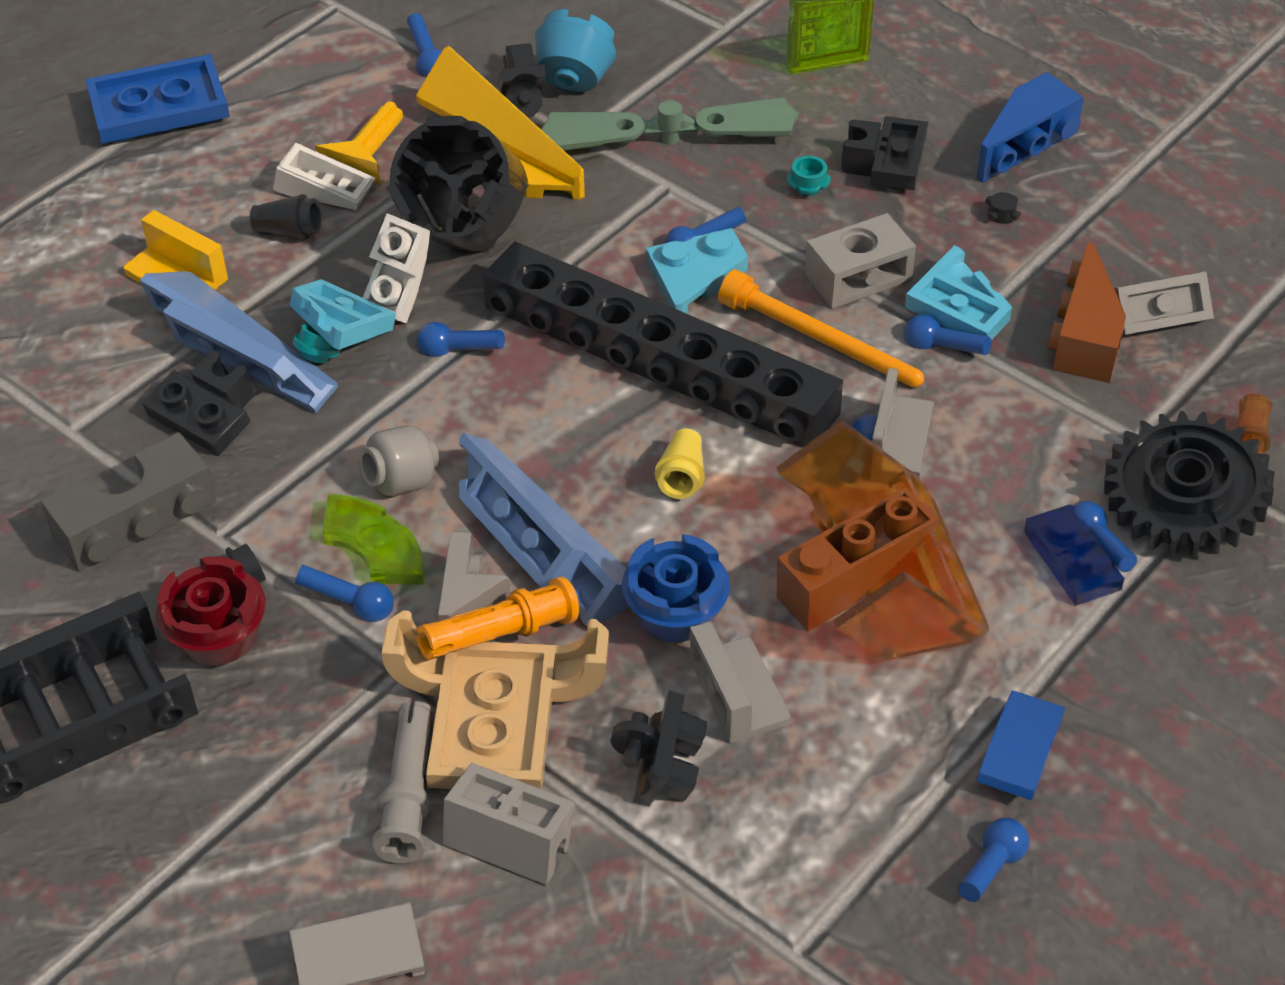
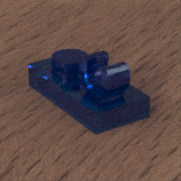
M1072 504L1026 518L1024 533L1075 606L1122 590L1125 578L1098 543V539L1086 522L1076 515L1075 507Z

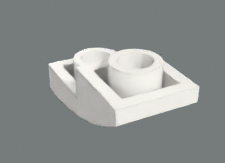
M387 213L369 256L377 260V263L362 298L395 312V319L404 323L408 321L422 279L430 231Z

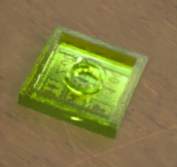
M789 0L786 67L789 73L797 74L869 60L874 0Z

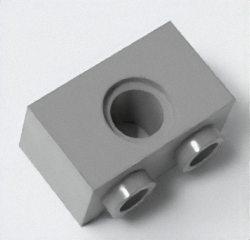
M886 213L807 240L805 276L831 309L912 281L916 245L892 217Z

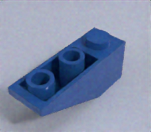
M1048 72L1015 88L981 143L977 179L983 183L1077 133L1081 123L1080 116L1084 97Z

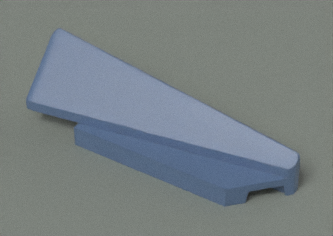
M187 271L146 273L140 279L153 308L164 314L177 341L206 356L212 351H218L223 365L232 370L238 366H245L255 382L314 413L318 412L338 388L336 381L311 362L301 357L299 353L193 273Z
M463 432L459 438V446L468 451L467 479L459 480V498L540 587L548 586L553 578L563 576L568 579L577 594L579 602L578 616L586 626H588L590 619H597L602 623L629 608L622 592V579L626 567L493 443Z

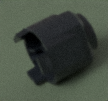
M462 116L427 117V122L413 130L400 144L392 161L390 185L387 186V189L402 218L429 230L430 239L453 251L475 253L493 248L497 239L503 235L515 218L529 184L524 166L517 155L485 126L476 121H469ZM478 185H482L485 192L477 206L468 207L469 196L472 194L473 189ZM421 194L439 228L433 226L417 195Z

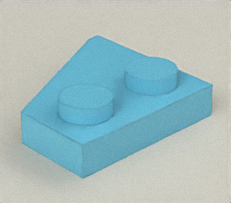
M732 228L695 236L685 242L672 241L646 248V262L668 306L684 313H688V304L702 295L708 299L717 293L723 280L733 269L743 273L748 271V256Z
M954 245L906 293L905 308L919 315H930L945 328L989 336L992 340L1010 321L1012 306L1000 293L991 288L990 281L981 271L973 273L964 263V251Z
M320 279L292 289L290 306L332 347L338 350L362 341H369L375 336L393 330L396 317L395 312Z

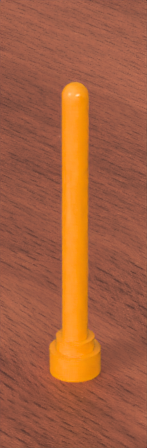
M737 269L730 271L721 284L718 302L735 311L740 309L747 311L752 308L887 375L888 368L899 369L897 381L909 387L917 388L924 382V375L919 369L760 292L759 286L754 283L753 277Z

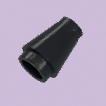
M301 194L261 205H253L250 211V223L254 232L306 240L309 238V235H317L319 233L321 210L315 198H307L306 195Z

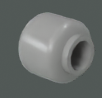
M405 425L378 431L371 435L367 440L365 448L361 450L359 463L363 478L370 487H375L383 495L395 496L427 486L434 475V468L438 465L439 454L432 439L427 438L416 426Z

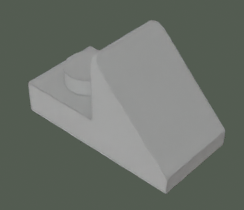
M451 532L438 612L439 621L505 601L506 597L510 594L508 576L483 574L482 554H474L472 533Z

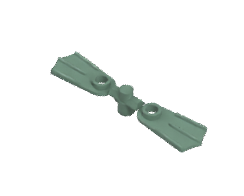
M784 97L707 107L697 113L695 120V117L691 118L682 113V105L679 102L667 100L660 103L658 115H655L650 120L644 121L639 115L630 112H550L547 122L541 130L564 151L596 147L612 142L630 143L641 136L644 130L647 136L661 135V141L664 144L673 145L679 142L680 134L695 133L697 127L710 137H720L723 135H742L744 137L791 136L799 113L789 105Z

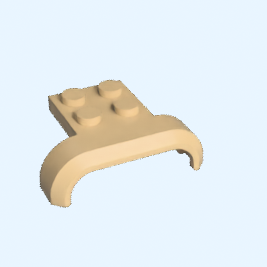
M403 610L387 620L381 652L383 664L387 672L393 679L408 689L426 695L438 696L426 772L428 788L452 789L472 762L542 789L552 702L580 699L593 693L601 686L606 676L609 630L597 619H590L586 634L574 643L545 645L484 642L465 649L449 652L432 660H427L422 655L417 643L416 636L419 633L413 622L412 613Z

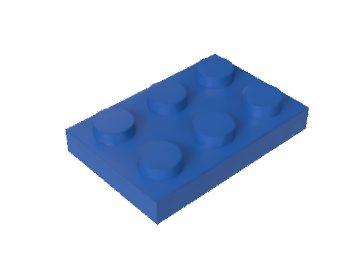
M211 54L85 79L102 144L112 141H125L131 137L155 132H168L174 128L198 123H210L217 119L230 117L228 104Z

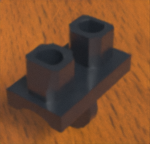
M532 43L506 46V55H503L504 69H501L497 83L498 91L506 96L528 118L534 117L542 106L543 96L541 89L546 78L544 64H534Z
M669 690L665 696L663 710L652 715L649 725L647 724L648 716L645 713L635 712L632 714L631 721L619 722L613 727L610 743L618 753L623 755L622 763L627 767L635 768L639 766L640 759H642L634 802L649 807L658 794L686 801L695 788L699 771L698 765L675 758L673 753L674 750L695 756L705 738L707 721L682 711L685 695Z

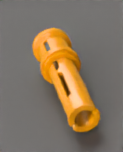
M563 576L556 577L550 580L548 586L531 591L519 588L513 590L506 597L505 601L455 615L438 622L420 625L417 628L419 633L416 636L417 643L422 655L427 660H432L449 652L478 645L507 634L516 633L524 637L535 635L539 631V627L558 621L562 624L575 622L579 615V602L574 587L569 580Z

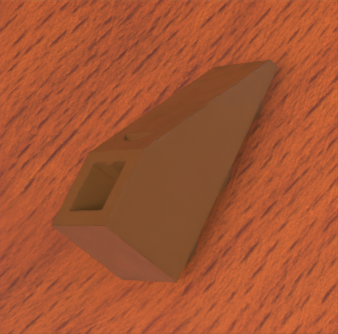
M1087 243L1082 261L1074 259L1072 261L1067 287L1073 288V291H1063L1057 317L1064 319L1063 323L1054 321L1048 349L1056 351L1053 365L1054 371L1110 383L1120 347L1126 314L1095 245Z
M905 487L777 557L776 597L807 631H810L852 607L938 526V519Z

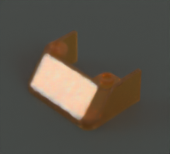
M842 419L776 467L781 477L810 496L814 506L811 516L822 533L905 487L938 519V526L865 593L866 598L833 620L836 629L860 643L870 655H879L886 660L968 645L989 632L988 621L937 503L927 486L916 474Z

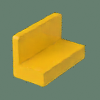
M155 210L141 219L147 248L124 265L123 268L126 276L141 284L140 279L146 273L187 271L196 275L214 290L228 280L220 244Z

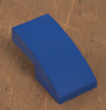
M1012 690L988 746L977 782L1032 801L1044 773L1048 755L1061 726L1066 707Z

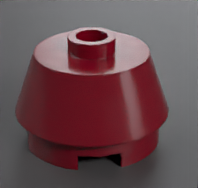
M219 556L200 558L201 566L188 569L178 577H175L173 571L166 577L158 593L156 620L161 633L188 659L201 665L218 666L239 659L252 647L265 612L266 598L261 585L254 577L244 572L243 565L240 562Z

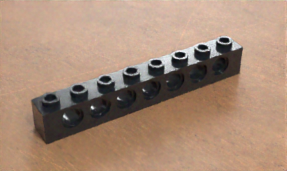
M516 241L483 273L485 305L487 309L494 311L500 316L508 317L531 327L539 333L547 334L572 345L578 350L604 359L619 368H624L652 380L660 386L668 387L693 398L701 404L709 405L725 412L742 422L750 423L773 433L785 441L793 442L812 451L841 414L843 379Z

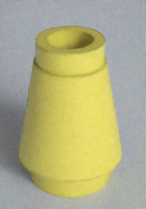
M679 429L673 434L669 445L655 467L654 475L660 490L665 495L674 499L691 497L702 487L705 480L702 439L692 429Z

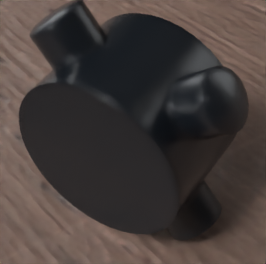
M1005 192L996 193L993 196L989 195L985 200V203L989 205L988 219L1000 224L1010 223L1013 220L1017 221L1021 215L1020 212L1016 211L1018 198Z

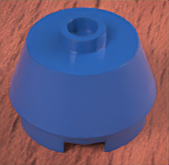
M682 534V541H666L654 545L653 538L644 542L630 557L628 567L622 579L624 598L643 629L653 637L667 642L689 641L690 627L709 621L712 623L724 606L730 591L729 576L725 567L719 561L717 550L706 541L686 534Z

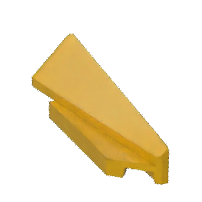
M450 46L445 47L416 94L417 103L441 116H462L469 121H476L489 129L517 155L524 166L529 184L524 193L526 198H543L544 190H564L573 196V199L580 200L585 197L583 168Z

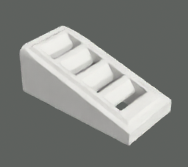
M295 143L276 168L273 190L291 197L304 194L307 198H315L320 203L357 210L373 187L375 177ZM348 186L356 187L353 193L345 189Z

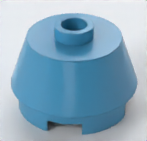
M569 9L552 11L546 15L543 25L535 32L537 65L544 64L545 80L551 85L572 92L589 91L598 84L616 60L617 52L613 43L615 33L605 21L591 14L589 21L578 17H569Z

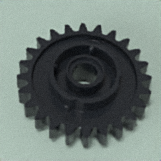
M1180 411L1177 421L1171 422L1163 413L1159 414L1157 426H1152L1142 420L1139 425V435L1125 431L1123 445L1114 444L1112 446V459L1106 460L1104 494L1108 495V511L1117 512V525L1119 527L1132 524L1131 538L1133 540L1144 535L1150 536L1149 549L1154 550L1161 543H1167L1170 555L1175 556L1181 546L1188 547L1192 557H1197L1201 546H1207L1215 555L1219 554L1220 541H1225L1236 548L1239 546L1240 532L1253 536L1255 534L1256 522H1265L1268 506L1272 505L1274 493L1273 481L1275 473L1273 470L1268 469L1270 456L1269 454H1258L1260 442L1258 439L1243 441L1244 427L1241 426L1232 431H1227L1225 429L1226 418L1224 417L1214 424H1209L1205 412H1201L1195 421H1190L1186 413Z

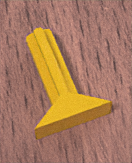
M388 101L385 105L380 106L352 141L315 145L316 152L375 177V183L381 184L379 166L372 155L401 122L403 111L397 108L394 102Z

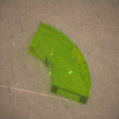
M328 494L323 527L325 545L343 547L359 555L370 570L371 582L382 584H424L421 550L408 526H402L397 520L387 514L386 508L357 497Z

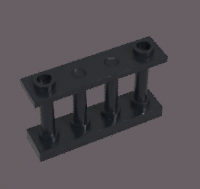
M139 591L0 650V707L21 699L39 736L38 739L6 752L0 739V803L14 800L24 792L164 729L174 728L184 720L198 714L190 681L186 674L166 682L146 646L147 643L157 638L148 606ZM125 653L145 691L114 705L94 666ZM73 676L92 715L60 728L41 689Z

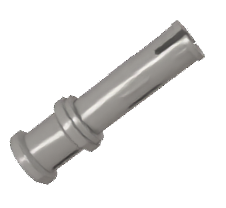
M414 701L412 717H410L412 708L409 702L403 703L398 709V724L389 786L381 792L378 798V806L382 813L380 829L373 836L372 846L379 858L396 864L415 862L425 852V842L421 836L422 820L429 813L430 803L424 790V780L434 710L430 705L421 701Z

